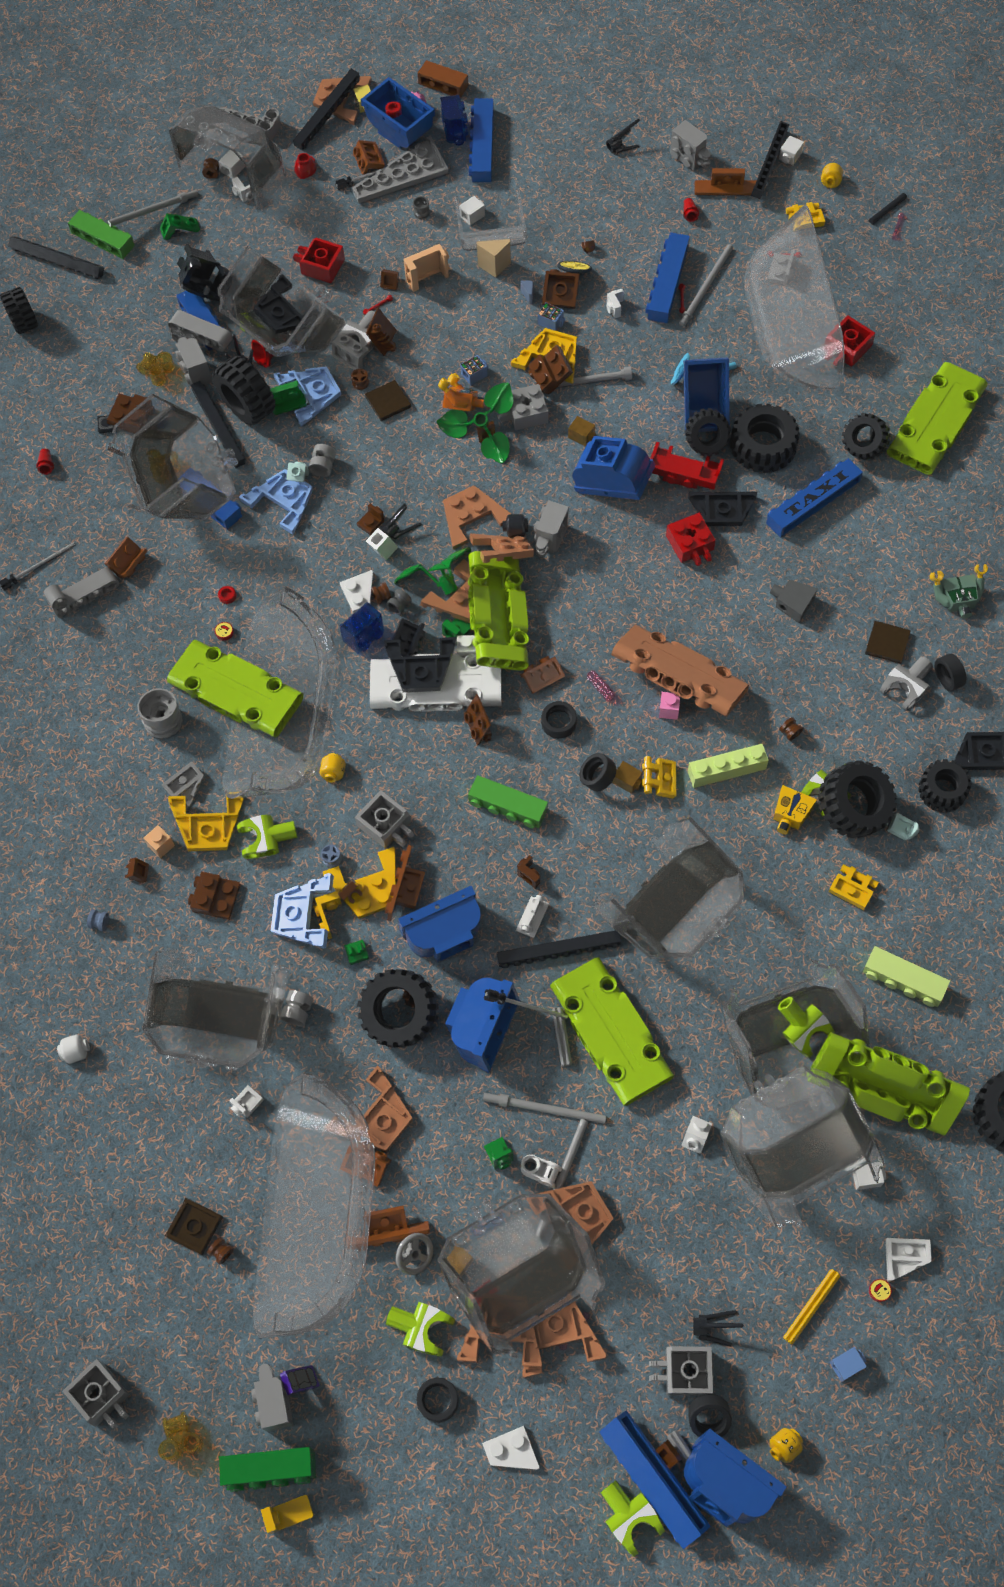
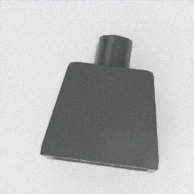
M789 580L784 588L774 584L770 594L778 597L776 608L800 623L816 597L817 588Z

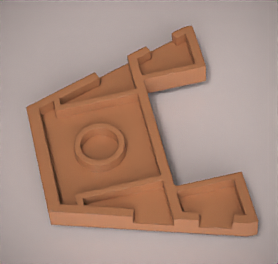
M361 76L359 83L354 88L365 85L370 86L371 76ZM343 78L322 79L314 98L313 106L319 108ZM347 96L333 114L354 125L358 117V111L344 108L348 99Z
M474 485L443 500L453 549L468 543L460 528L491 513L501 527L503 526V521H506L507 515L511 514Z
M470 534L472 545H491L494 549L480 551V558L483 563H489L490 559L497 558L496 561H504V557L512 556V559L533 557L534 549L527 539L521 536L504 537Z
M463 559L454 568V574L466 582L447 601L431 591L421 600L420 605L424 608H427V606L434 608L439 613L451 614L453 618L470 623L468 600L470 571L469 563Z
M377 1065L366 1078V1082L379 1091L381 1095L355 1126L337 1113L327 1125L326 1130L387 1152L412 1122L413 1118L383 1074L381 1068Z
M592 1181L532 1194L526 1197L536 1214L556 1203L578 1242L559 1253L569 1270L576 1266L578 1261L614 1219Z
M484 1295L474 1316L469 1333L465 1337L463 1347L458 1353L457 1361L478 1363L480 1340L524 1343L522 1366L543 1368L528 1299L524 1297Z
M572 1296L529 1306L539 1350L582 1340L588 1363L607 1358L606 1353ZM524 1367L523 1378L543 1374L542 1368Z

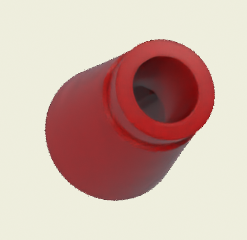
M686 198L684 200L683 217L689 222H694L698 219L700 212L693 199Z
M46 448L40 450L36 464L38 471L44 475L50 474L54 469L50 450Z

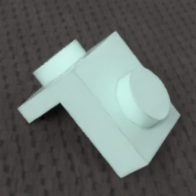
M303 462L288 463L286 479L288 481L304 482L305 476H309L307 465Z

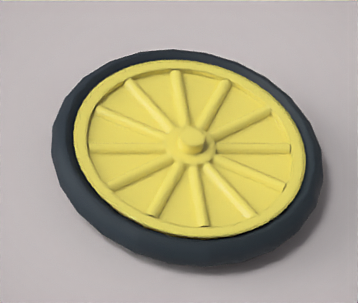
M562 261L557 265L559 269L570 273L582 274L592 271L590 265L577 261Z

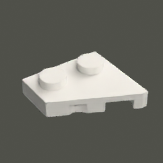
M372 570L340 582V586L353 614L370 608Z
M885 1239L887 1282L900 1278L931 1262L930 1240Z
M524 1426L482 1443L490 1466L540 1469Z

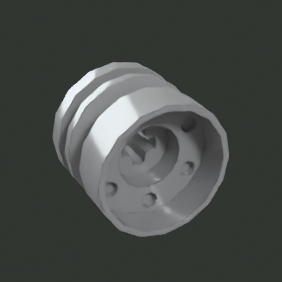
M161 688L152 689L139 699L137 704L138 713L148 734L161 739L168 738L180 730L183 716L173 693Z

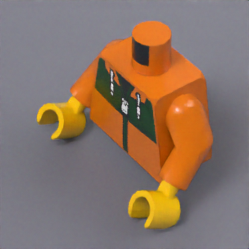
M451 374L448 380L444 377L440 380L438 386L444 391L442 408L472 411L476 407H485L484 398L477 397L478 391L464 389L461 384L457 383L460 379L458 374Z

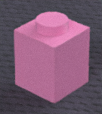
M662 692L659 718L678 720L680 696L670 692Z

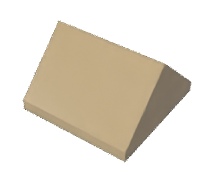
M510 239L478 241V266L496 278L511 264Z

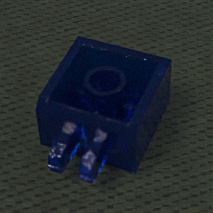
M459 95L440 97L442 123L446 141L450 144L455 143L456 146H461L466 141V135H468V127L465 125V123H468L467 114L463 113L465 111L464 101L460 100Z
M368 602L339 625L343 642L357 654L361 651H366L370 647V643L375 639H380L384 633L381 613Z

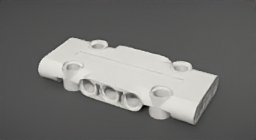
M416 654L412 656H428L440 654ZM453 654L441 690L403 693L390 659H371V709L393 708L396 711H401L409 707L411 711H458L463 706L469 707L472 702L469 698L475 697L476 694H478L482 705L485 707L501 706V668L478 665L476 654H469L466 657Z

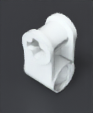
M527 1155L522 1159L521 1172L523 1175L545 1186L555 1188L556 1184L554 1182L558 1173L562 1171L561 1166L535 1155ZM533 1162L536 1168L529 1171L525 1168V1164Z

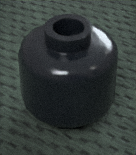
M523 514L507 515L506 521H503V532H507L508 537H524L526 532H528V518H525Z

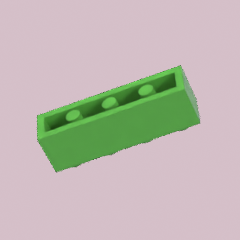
M81 210L68 222L72 234L121 259H124L135 246L133 237L128 232H123L115 226L110 227L102 219H97Z
M478 775L468 793V800L472 806L487 808L490 813L495 815L500 813L505 815L510 821H521L529 828H540L548 810L547 801Z

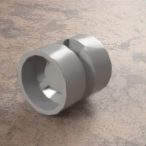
M326 444L315 445L308 467L310 473L315 476L328 477L336 456L335 449Z
M290 990L285 1001L287 1006L283 1007L280 1019L296 1026H305L308 1017L306 1011L311 1009L313 997L300 991Z

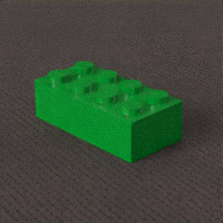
M311 1447L219 1456L220 1486L226 1487V1491L238 1492L244 1491V1486H249L253 1490L265 1489L266 1484L272 1483V1486L275 1487L289 1486L288 1481H294L298 1485L310 1484L311 1479H316L315 1450Z

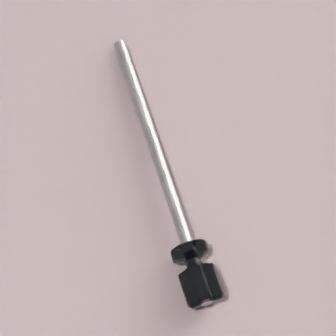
M376 171L352 179L348 176L347 180L344 178L336 180L337 189L347 188V184L353 186L354 181L375 175Z
M74 542L15 577L11 574L10 579L4 578L0 580V589L5 591L12 587V582L17 584L18 578L75 546Z
M492 989L485 990L484 1000L497 1002L500 1005L508 1002L564 1019L568 1018V1015L506 998V994L503 992L499 993Z

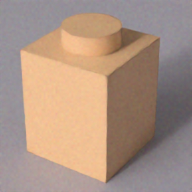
M158 825L144 837L147 846L159 858H162L175 846L171 837Z

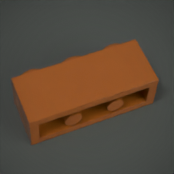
M427 60L417 73L418 84L457 98H461L469 86L467 74Z

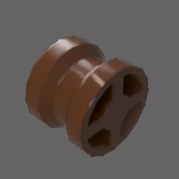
M213 158L205 159L202 170L203 176L216 179L219 173V162Z
M356 369L351 373L352 385L355 389L363 390L368 387L369 380L366 370Z
M385 582L379 587H371L377 604L391 598L390 591Z
M791 717L781 725L779 730L787 735L789 741H792L802 733L804 728L801 725H797L796 720Z
M219 1237L212 1243L207 1253L210 1256H214L216 1262L221 1265L233 1253L234 1248L231 1245H227L223 1237Z

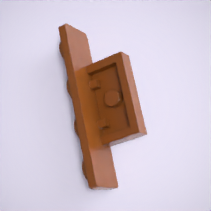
M712 168L711 180H695L694 194L751 195L757 180H744L745 168Z
M408 845L407 850H403L400 862H403L401 868H397L395 879H398L396 885H392L390 896H393L391 902H387L385 913L388 914V921L392 920L396 905L415 909L425 872L407 867L412 850L411 845Z
M404 1205L363 1213L362 1220L365 1234L346 1237L345 1248L346 1250L357 1251L365 1246H380L384 1242H401L413 1233L426 1235L430 1233L429 1222L425 1221L407 1225Z

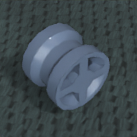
M332 844L326 845L321 850V858L324 865L331 868L340 864L341 854L337 846Z
M92 909L88 915L87 927L105 931L109 922V913L105 911L100 913Z

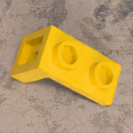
M338 891L315 898L317 905L313 906L316 916H321L323 921L319 923L320 928L328 931V939H331L332 936L323 910H334L338 905L342 904Z
M308 1495L300 1496L275 1507L269 1506L261 1509L264 1524L269 1534L314 1516Z

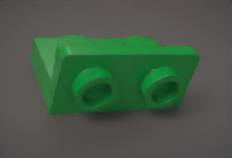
M298 381L270 388L276 402L273 410L275 415L307 405L305 391Z

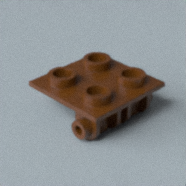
M378 307L366 335L382 355L385 356L387 351L394 352L396 350V343L392 341L396 329Z
M476 694L464 713V720L470 727L471 737L479 745L482 740L485 742L490 741L492 733L489 729L491 723L478 694Z

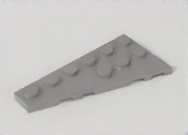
M430 135L426 138L425 142L422 144L418 143L410 152L406 151L388 163L386 168L383 170L379 169L371 178L367 177L352 187V190L359 204L448 174V167Z

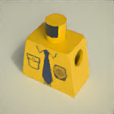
M782 785L773 820L780 822L777 831L786 835L790 827L799 830L813 810L817 799Z

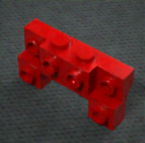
M656 442L650 457L655 463L652 474L663 476V481H667L670 484H678L693 489L702 486L715 490L724 465V459L717 463L710 461L711 456H707L704 463L672 454L673 446H670L667 450L660 448V442Z

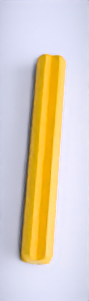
M833 1269L828 1272L783 1337L789 1344H794L840 1278L838 1272Z

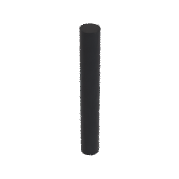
M905 193L899 195L872 216L868 222L872 225L904 201L907 195Z

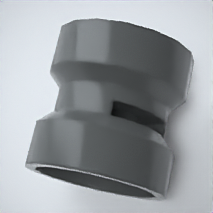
M424 196L416 197L413 200L414 216L418 219H425L430 214L429 200Z
M398 589L394 593V597L388 600L387 607L393 612L398 608L396 614L400 615L404 611V607L408 606L412 599L405 591Z

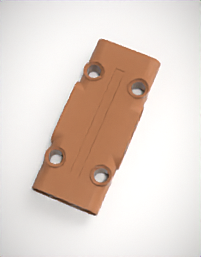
M636 624L616 643L611 653L612 656L625 663L630 661L629 668L633 672L639 674L645 672V676L650 681L684 699L694 696L696 697L695 704L698 707L707 709L712 705L711 709L726 717L741 701L749 688L748 683L731 675L732 673L728 668L724 666L716 667L711 659L679 642H668L662 633H651Z

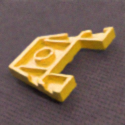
M545 328L531 341V345L527 349L524 348L520 355L511 361V367L526 370L532 357L536 358L540 354L545 356L554 346L558 345L561 347L573 371L565 381L573 384L577 337Z
M244 794L226 795L227 813L186 814V796H168L170 808L188 852L228 849L244 800Z
M394 847L378 852L383 871L355 880L358 883L356 888L362 891V896L358 893H353L351 896L355 900L354 904L349 902L348 896L344 900L358 919L385 910L387 902L392 901L393 896H390L392 885H396ZM339 866L323 871V875L331 873L334 876L333 888L338 893L347 884L344 882Z

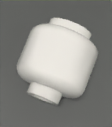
M76 1034L63 1038L60 1045L57 1046V1050L62 1061L65 1060L66 1063L72 1064L84 1060L87 1057V1051L90 1050L87 1039H83L81 1035Z

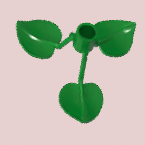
M501 383L488 390L484 397V404L491 408L489 411H485V413L478 412L475 414L474 419L467 422L468 416L464 411L451 409L437 420L439 428L450 437L461 438L467 434V426L475 423L477 427L484 428L489 436L481 443L482 454L487 459H494L496 462L504 463L509 456V440L502 432H496L492 436L487 428L489 424L487 416L494 410L498 414H504L512 408L514 400L510 383Z
M467 547L452 553L441 563L432 566L428 571L422 564L411 566L404 570L395 579L394 583L396 585L399 579L421 570L438 587L441 586L445 595H448L458 589L452 574L451 564L465 552H471V548ZM441 570L442 576L439 577L440 581L429 572Z

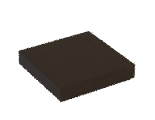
M395 380L365 393V398L380 421L411 408V403Z
M874 621L865 654L901 664L911 630Z
M185 1198L165 1237L203 1255L223 1216Z

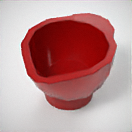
M300 153L294 164L295 174L300 179L312 176L317 169L315 159L307 153Z
M252 340L251 348L254 350V360L265 368L269 367L271 359L277 354L275 344L262 340Z

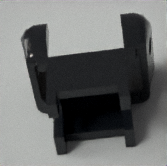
M186 244L184 250L187 253L186 259L180 257L177 262L181 269L178 275L180 287L197 296L222 301L231 282L229 270L221 266L219 262H216L209 250L204 252L191 248L189 244ZM215 267H217L219 271L213 282L210 277Z

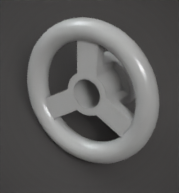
M413 1233L403 1239L396 1252V1264L401 1272L407 1275H416L428 1267L433 1257V1244L430 1238L422 1233ZM419 1240L425 1242L427 1255L422 1254L420 1249H418ZM411 1261H423V1263L416 1268L411 1269L406 1267V1265H408Z

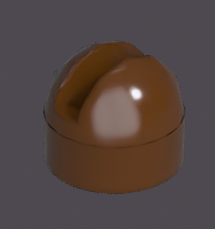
M594 240L581 242L584 252L591 253L594 251Z

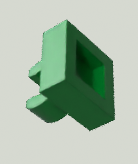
M363 940L344 945L350 965L369 959Z

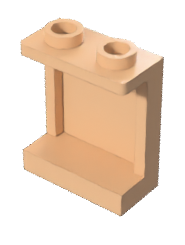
M440 244L404 258L406 282L413 292L419 290L418 281L436 273L442 272L445 278L449 277L448 271L450 267L447 261L449 255Z

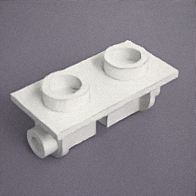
M531 896L517 926V932L532 938L535 937L549 906V903L543 901L544 898L542 896Z

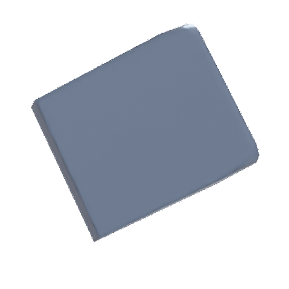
M521 281L522 294L529 304H533L534 282Z

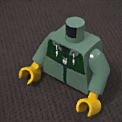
M979 564L975 566L974 570L978 574L977 577H975V574L943 579V572L937 571L938 578L936 579L935 573H931L930 580L935 582L933 584L935 599L941 605L947 607L949 612L959 611L962 619L971 617V609L975 608L984 592L985 577H983V574L988 570L986 564L983 565L982 572L979 571Z

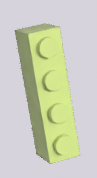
M763 744L689 762L688 774L693 788L765 770L769 760Z
M874 946L863 970L867 978L874 981L878 979L884 982L885 986L890 989L897 988L902 990L907 997H917L923 1000L922 1002L929 1007L939 1006L950 983V980Z

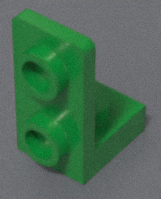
M166 213L160 226L164 240L171 239L176 229L193 232L200 231L196 218Z
M456 618L453 622L446 619L442 623V634L445 637H456V640L457 636L466 635L471 630L470 623Z
M503 1137L484 1145V1149L494 1169L500 1168V1170H503L511 1165L513 1151L511 1148L508 1149Z

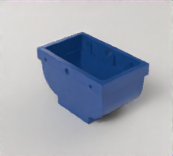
M390 77L361 98V105L365 109L366 116L372 125L378 129V133L400 149L409 147L432 128L435 109ZM389 102L400 103L402 113L399 117L391 118L386 114L385 107Z
M729 358L683 360L685 425L689 422V417L694 416V412H701L700 409L708 410V408L719 411L730 425ZM707 423L699 429V432L717 431L718 429L714 423Z
M594 436L592 441L586 444L573 471L574 489L581 494L640 500L654 470V460L650 459L647 453L640 447L628 444L626 439Z
M472 886L398 918L401 935L403 938H406L410 949L420 957L434 956L436 961L439 962L473 946L474 936L480 927L481 912Z
M481 978L475 981L469 990L460 988L445 1025L460 1056L466 1062L490 1073L518 1005L508 1002L500 1005L497 1002L484 1000L485 990L492 989L499 993L503 992L506 994V998L520 1001L513 982L505 979L502 982L492 978Z
M708 1429L697 1438L691 1448L693 1451L684 1465L685 1480L693 1490L689 1499L726 1527L734 1522L741 1524L749 1523L764 1515L770 1510L775 1500L782 1496L787 1487L711 1429ZM743 1460L746 1461V1466L742 1464Z

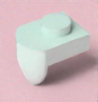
M896 813L887 831L903 840H909L919 833V824Z

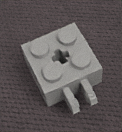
M686 120L672 130L670 154L674 159L680 160L686 167H690L693 170L698 166L707 168L711 164L709 159L712 154L706 149L707 135Z
M179 338L178 343H176L178 351H175L178 361H181L178 363L181 371L185 374L187 384H193L201 381L204 385L212 383L207 361L195 338Z
M536 384L511 390L514 400L513 406L507 413L499 414L498 416L500 422L512 420L515 430L548 423V409L540 385Z
M549 500L546 507L543 506L541 509L540 521H536L534 531H536L534 536L536 555L539 557H544L547 552L554 553L558 551L569 526V506Z
M381 790L355 816L357 827L385 849L393 841L401 847L407 844L399 836L401 832L409 838L414 836V833L407 827L411 823L408 811Z
M670 1346L666 1347V1361H649V1367H666V1375L653 1374L649 1376V1381L666 1382L667 1396L713 1394L712 1347ZM686 1366H690V1369L695 1372L691 1377L687 1376L683 1371L686 1369Z
M98 1359L91 1363L62 1391L92 1426L97 1427L105 1419L115 1430L118 1424L110 1416L114 1409L125 1420L129 1417V1414L120 1405L130 1395L129 1392L107 1366ZM95 1389L100 1390L99 1395L97 1397H94Z
M263 1363L259 1366L258 1371L260 1381L254 1382L255 1389H251L253 1402L258 1405V1412H255L257 1425L267 1432L294 1426L289 1396L286 1393L283 1382L275 1377L274 1370L269 1364Z

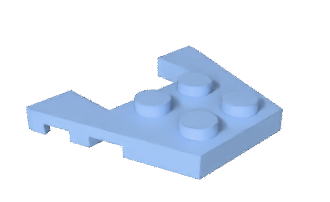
M327 366L309 368L303 372L288 371V374L274 373L278 386L298 381L305 391L306 400L309 405L294 411L300 426H304L341 396V391Z
M284 469L267 479L266 483L261 486L253 487L249 493L241 494L239 500L250 508H253L263 496L289 512L280 522V527L293 535L313 492V487L305 481H288L286 479L287 470Z
M328 873L323 878L310 880L308 884L303 886H295L275 894L271 932L313 946L326 948L328 931L326 929L309 930L313 894L332 893L334 876Z

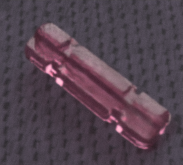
M591 670L587 673V679L593 682L592 685L601 695H604L603 698L607 702L615 698V693L608 689L609 686L601 677H598L596 671Z

